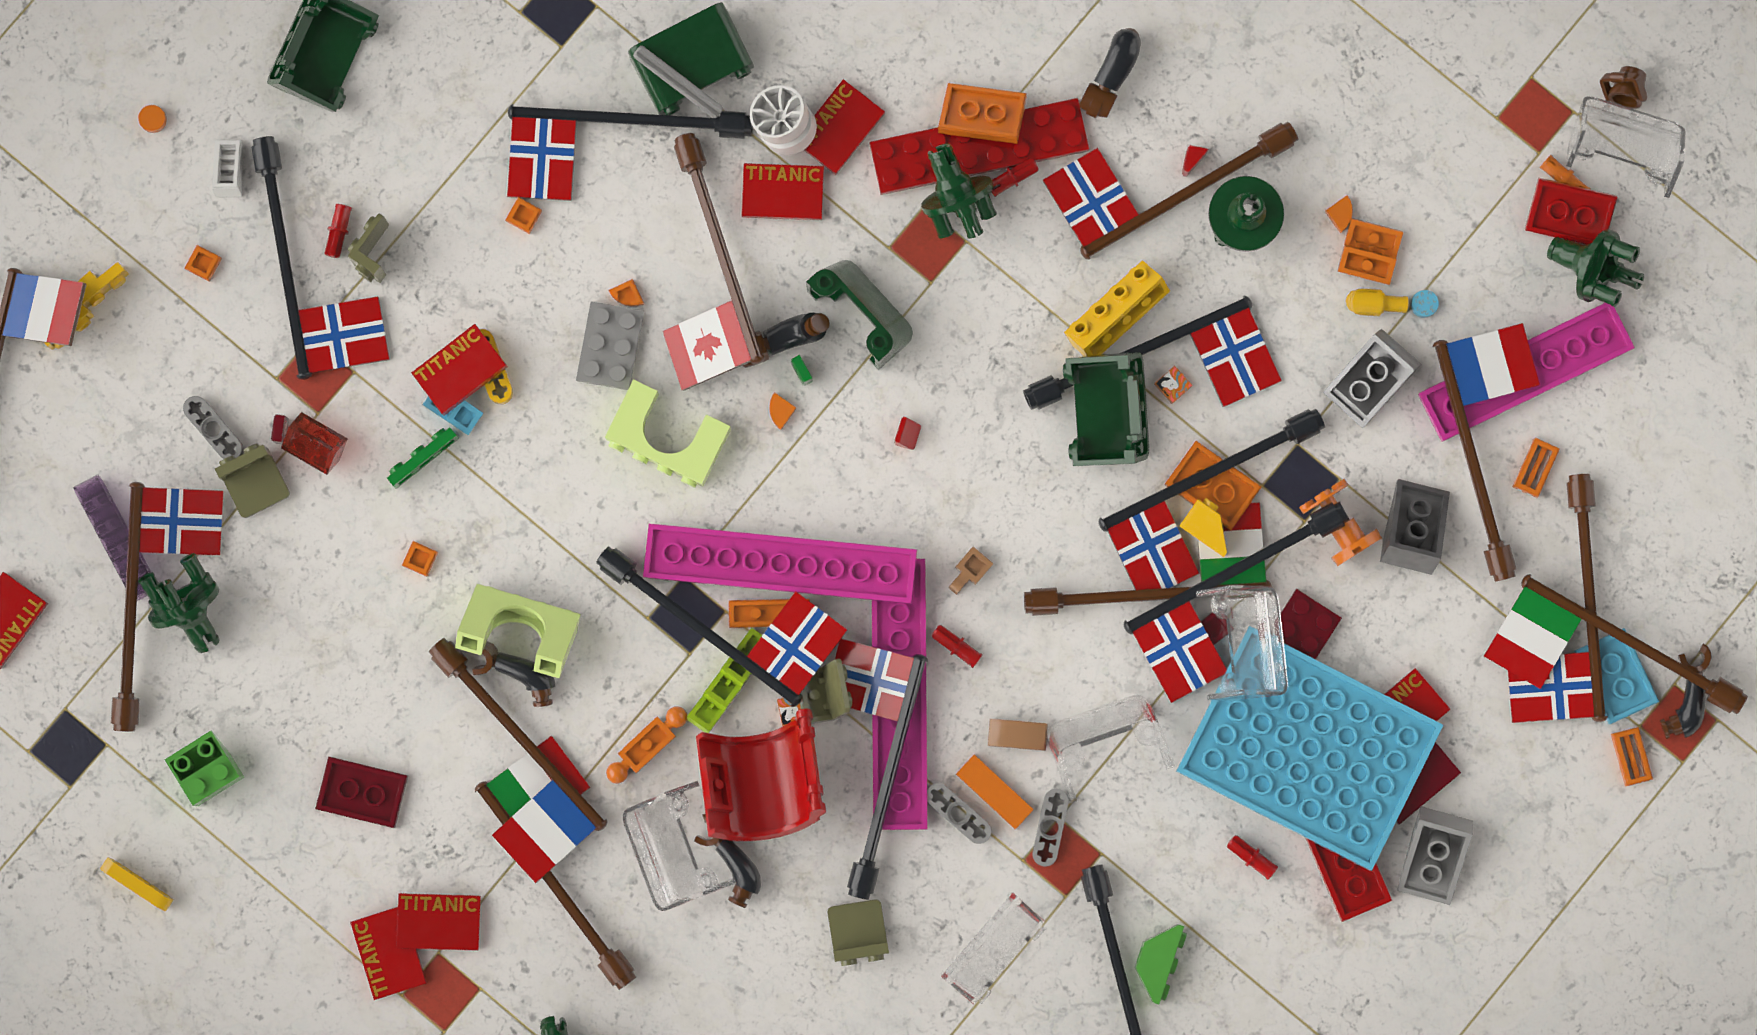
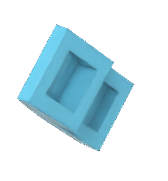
M429 396L422 404L467 435L470 434L483 415V412L465 400L445 416L441 414Z

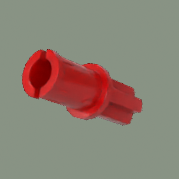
M1029 158L1011 169L1006 168V172L992 179L994 186L1000 184V186L991 191L993 196L996 197L1014 185L1018 187L1019 182L1038 172L1039 168L1035 160Z
M343 204L335 205L336 208L331 226L327 228L329 236L324 252L326 256L339 258L341 255L345 235L349 234L347 226L352 211L350 206Z
M942 625L937 626L932 633L934 640L951 651L950 655L955 654L969 664L971 668H974L983 655L964 642L965 638L962 637L960 639Z
M1238 835L1233 836L1227 844L1229 850L1246 862L1245 866L1250 865L1267 880L1271 878L1278 868L1277 865L1259 853V848L1254 849Z

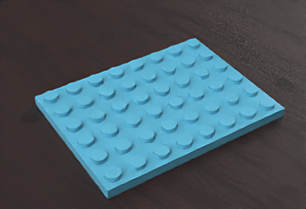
M1249 626L1176 772L1372 871L1439 736L1443 724Z

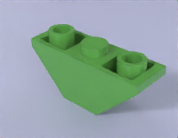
M1176 924L1143 941L1134 967L1151 1001L1158 1005L1161 1000L1165 1001L1170 985L1166 984L1169 973L1174 975L1178 964V959L1174 957L1177 948H1183L1187 933L1183 932L1184 926Z

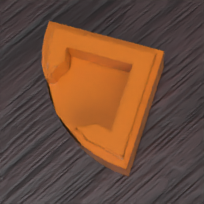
M1348 195L1325 211L1340 233L1346 229L1352 218V204Z
M633 279L609 290L611 296L622 305L630 307L644 305Z
M774 392L770 400L769 409L771 418L778 429L782 430L795 412L796 407Z

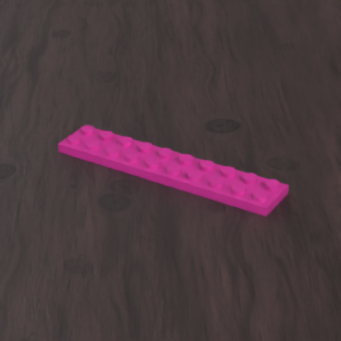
M649 524L643 577L912 604L917 549Z
M916 559L912 604L872 600V647L913 657L915 654L926 656L925 559ZM926 662L882 830H927ZM872 714L874 814L898 721Z

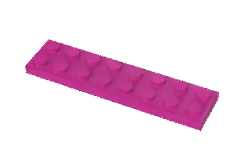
M1603 303L1529 339L1528 343L1540 385L1465 405L1464 410L1469 428L1634 349L1635 347L1615 308L1607 303ZM1443 381L1418 393L1441 442L1458 435L1445 382Z

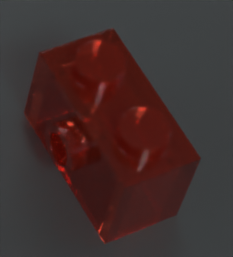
M301 412L289 425L281 449L328 475L340 461L348 438Z

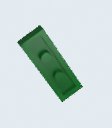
M450 427L447 430L442 428L431 437L433 440L426 447L420 445L410 454L411 459L404 464L399 462L389 470L391 475L387 477L388 481L396 489L455 443L459 439Z

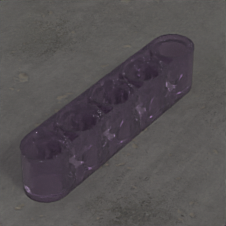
M97 474L73 488L126 588L129 529L105 483ZM139 552L138 580L143 575L151 572L141 552ZM139 582L137 601L147 596Z

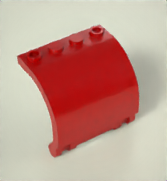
M800 709L796 711L795 720L779 729L759 735L729 737L706 732L696 735L708 837L731 841H759L778 838L809 827L819 821L820 816L826 813V806L821 798L824 792L819 779L814 743L816 735L815 728L811 726V721L813 720L811 709Z

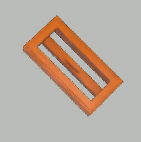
M1534 438L1512 487L1538 498L1560 448ZM1537 446H1541L1542 448L1524 485L1521 483ZM1546 451H1552L1535 489L1530 488Z
M1639 727L1611 734L1625 786L1653 780ZM1631 734L1634 736L1644 772L1642 777H1640L1629 738ZM1620 737H1623L1634 779L1630 777Z

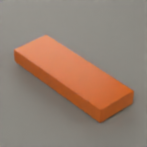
M789 599L729 601V628L769 627Z
M975 754L956 773L965 784L1014 829L1034 810Z

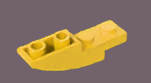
M119 262L115 263L99 277L89 271L78 281L86 283L76 331L81 332L91 324L90 319L94 315L88 307L91 305L92 307L97 306L105 299L104 294L112 288L113 290L119 288L126 282L125 277L129 273ZM45 343V345L52 350L55 348L60 349L63 346H65Z

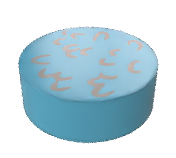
M1429 290L1417 292L1411 300L1413 313L1421 318L1432 316L1439 306L1437 296Z

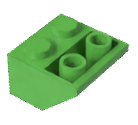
M209 731L164 759L192 806H200L244 778L231 754L213 731Z

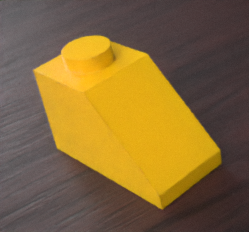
M1207 498L1203 502L1198 499L1180 524V527L1224 557L1227 553V546L1221 514L1217 512L1219 507Z

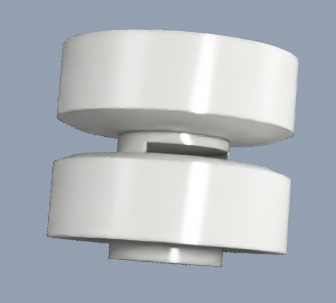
M784 85L769 87L758 94L751 105V124L773 152L780 155H793L803 151L814 139L817 129L815 116L799 93L793 88Z

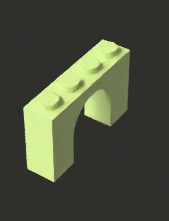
M633 379L605 436L606 440L610 442L608 446L621 453L626 449L634 453L632 458L646 465L648 461H651L658 465V471L668 476H671L672 473L682 476L681 482L693 488L697 484L703 487L731 431V427L713 417L705 415L694 440L686 449L672 454L659 452L647 442L645 437V423L659 393L657 390Z
M477 584L457 631L455 648L482 655L488 637L494 628L508 622L523 623L533 628L541 638L533 671L560 678L578 631L581 614L521 597L517 594L497 590L490 586Z

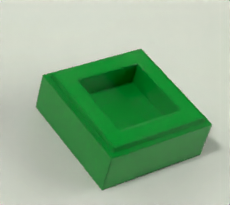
M798 355L792 358L791 365L802 385L805 386L813 382L812 376L801 356Z

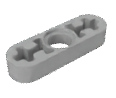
M192 396L184 402V414L221 458L225 459L229 456L237 458L243 455V444L203 398ZM192 403L197 405L202 403L200 410L203 414L208 416L211 413L212 416L202 421L198 414H191L190 412L193 410L191 407ZM215 421L220 424L221 431L217 436L212 437L207 434L206 427L210 422ZM226 433H228L229 436L225 437V440L231 445L236 443L237 446L234 448L236 454L231 455L228 453L225 455L227 448L224 444L219 442L216 445L215 442L223 439Z
M936 783L927 789L928 804L970 841L981 844L990 838V825L943 784ZM933 789L936 791L943 789V797L947 801L950 800V797L956 800L948 806L946 813L941 810L945 806L941 801L938 800L934 803L931 800L933 798L931 793ZM958 805L966 810V817L960 822L954 821L950 815L951 809ZM971 814L976 817L972 823L978 827L981 824L986 827L984 829L986 834L984 838L979 836L975 839L972 836L974 830L968 826L966 831L961 827L969 821Z
M1061 789L1048 791L1043 800L1032 852L1034 861L1040 866H1050L1057 859L1069 803L1067 794ZM1055 793L1060 794V799L1064 800L1063 805H1058L1056 813H1062L1061 819L1053 815L1045 816L1046 810L1052 811L1053 804L1048 802L1049 797H1054ZM1054 820L1057 822L1058 831L1055 835L1049 836L1044 833L1043 824L1045 821ZM1040 836L1047 840L1056 839L1055 846L1051 843L1049 844L1048 852L1052 853V858H1047L1046 862H1042L1041 856L1037 855L1038 850H1043L1045 842H1039Z

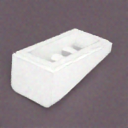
M215 140L212 191L216 197H241L242 140ZM222 151H235V154L222 155ZM222 162H234V165H222ZM234 173V176H221V174Z

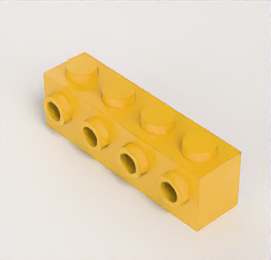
M1142 260L1116 285L1112 286L1100 300L1091 305L1089 310L1077 321L1073 322L1064 333L1072 346L1083 356L1102 355L1164 298L1170 290L1163 277Z

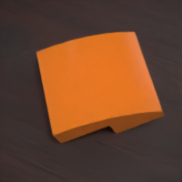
M1351 218L1338 272L1390 285L1403 231Z

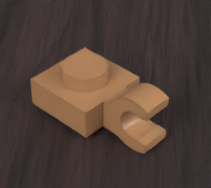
M972 547L956 565L955 568L960 574L951 583L949 589L957 595L969 580L976 585L992 567L993 563L975 547Z

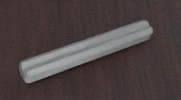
M639 46L634 52L633 56L637 61L711 117L717 118L722 112L723 108L719 103L644 46Z

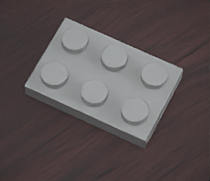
M591 301L576 381L623 390L629 389L644 311Z

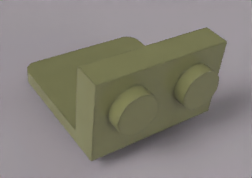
M380 213L376 217L371 216L364 226V230H366L360 239L355 238L348 248L350 252L348 257L356 266L355 270L359 272L358 274L369 282L375 279L379 283L385 278L386 273L379 264L367 256L389 226L385 217Z
M258 443L243 450L245 454L237 458L229 456L219 462L220 466L215 468L219 479L224 481L239 514L243 518H248L288 498L290 495V491L269 449L265 445L259 446Z
M835 659L820 667L801 692L802 700L800 707L801 709L808 708L812 710L813 720L811 724L834 721L850 712L852 697L850 692H847L845 682L847 680V670L842 665L841 659Z
M868 900L828 908L827 913L835 962L841 961V966L857 964V958L868 957V962L884 960V954H888L889 950L882 906L879 900Z

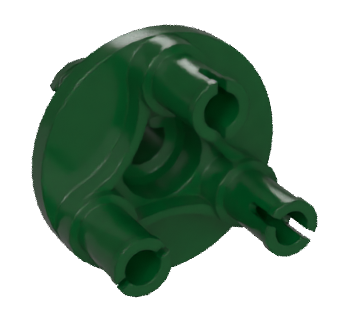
M950 144L936 146V153L928 151V159H930L937 179L935 192L923 200L921 203L924 214L932 218L939 239L949 237L955 232L947 215L950 212L956 213V216L961 218L968 239L975 238V233L980 236L984 231L979 223L976 210L978 209L981 220H988L997 215L989 196L994 187L992 179L989 176L970 177L961 170Z
M1252 176L1236 177L1222 184L1214 193L1208 210L1209 224L1215 235V242L1218 241L1219 246H1227L1244 252L1259 250L1271 243L1281 230L1284 221V207L1278 192L1266 181ZM1243 205H1252L1251 210L1254 213L1249 216L1246 215Z
M1606 229L1602 231L1591 244L1587 245L1564 240L1560 237H1555L1549 245L1547 258L1575 272L1577 276L1576 293L1578 298L1583 301L1592 302L1597 299L1612 307H1616L1621 300L1622 291L1608 287L1609 281L1612 283L1620 282L1636 290L1642 284L1632 279L1644 281L1643 273L1626 268L1623 263L1618 262V258L1627 260L1630 263L1636 262L1640 254V247L1620 241L1619 234L1613 230Z
M191 553L180 560L181 565H183L191 579L190 584L176 590L171 579L165 580L166 585H164L163 581L160 583L157 581L153 572L143 575L138 582L149 598L148 603L152 610L148 615V620L152 627L161 629L175 625L184 630L198 653H205L209 651V648L203 640V636H205L208 643L212 641L215 646L220 641L219 636L207 617V606L217 597L219 587L212 579L210 573L205 572L197 555Z

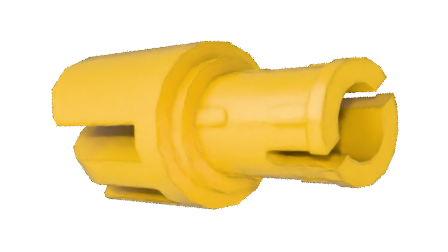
M1356 289L1347 295L1346 306L1355 314L1365 316H1380L1384 311L1407 313L1408 297L1388 296L1378 289Z

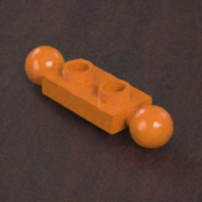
M679 706L672 707L667 711L664 722L657 716L618 752V755L623 760L608 766L606 775L609 781L615 784L624 782L630 768L637 774L676 737L671 729L673 727L680 728L687 722L686 711Z

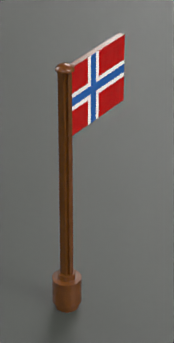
M1289 122L1279 123L1258 136L1260 141L1257 142V146L1141 214L1137 213L1098 148L1043 179V183L1081 243V255L1085 259L1090 260L1092 255L1262 155L1274 158L1293 147L1294 142L1299 139Z
M1590 474L1569 475V482L1566 483L1568 508L1574 509L1578 519L1585 609L1597 615L1588 513L1591 512L1590 508L1596 506L1594 481L1591 480ZM1586 622L1589 652L1561 654L1541 689L1508 671L1512 723L1592 718L1595 722L1607 720L1608 716H1605L1598 628Z
M132 482L128 486L131 487L121 686L118 697H112L111 724H113L114 731L133 732L139 720L140 698H135L132 692L139 552L220 555L223 491L145 487L141 482Z

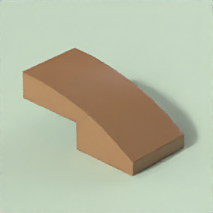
M990 719L987 746L1046 751L1048 724Z

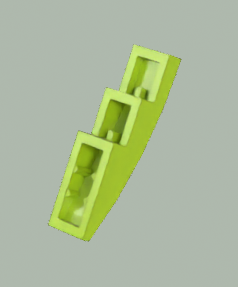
M751 627L737 646V649L747 656L762 637V634ZM729 657L720 672L705 690L703 696L688 714L687 720L703 732L710 733L752 673Z

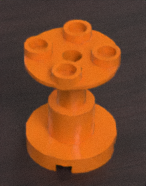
M1344 478L1331 487L1333 492L1330 489H1326L1314 497L1316 503L1311 499L1300 506L1299 509L1305 514L1318 505L1322 508L1331 502L1335 504L1337 501L1334 495L1349 486ZM1354 518L1344 523V527L1332 533L1342 551L1331 557L1333 562L1339 566L1382 539L1379 531L1375 529L1365 536Z

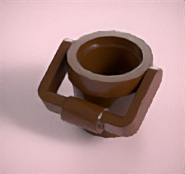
M1624 66L1619 72L1606 73L1600 79V85L1607 102H1612L1617 106L1627 109H1637L1642 106V102L1647 100L1645 90L1646 73L1639 68Z

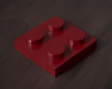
M1295 589L1267 635L1316 660L1342 617L1300 590Z

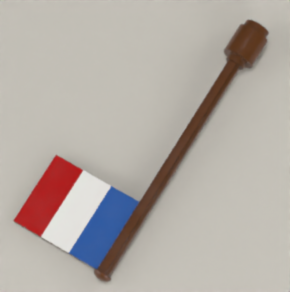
M9 268L0 306V359L6 337L72 346L86 283L27 275L17 268Z
M1523 323L1450 343L1446 340H1438L1432 346L1435 347L1488 537L1489 544L1487 546L1489 550L1483 552L1490 576H1493L1495 582L1515 577L1514 570H1516V565L1510 544L1504 546V542L1500 540L1464 406L1540 385Z
M442 638L429 650V653L432 655L431 660L448 678L451 676L459 677L552 779L551 782L492 834L496 841L527 875L537 883L594 830H603L608 821L607 819L603 820L467 671V657L459 649L455 648V644L452 641L448 642L445 638Z

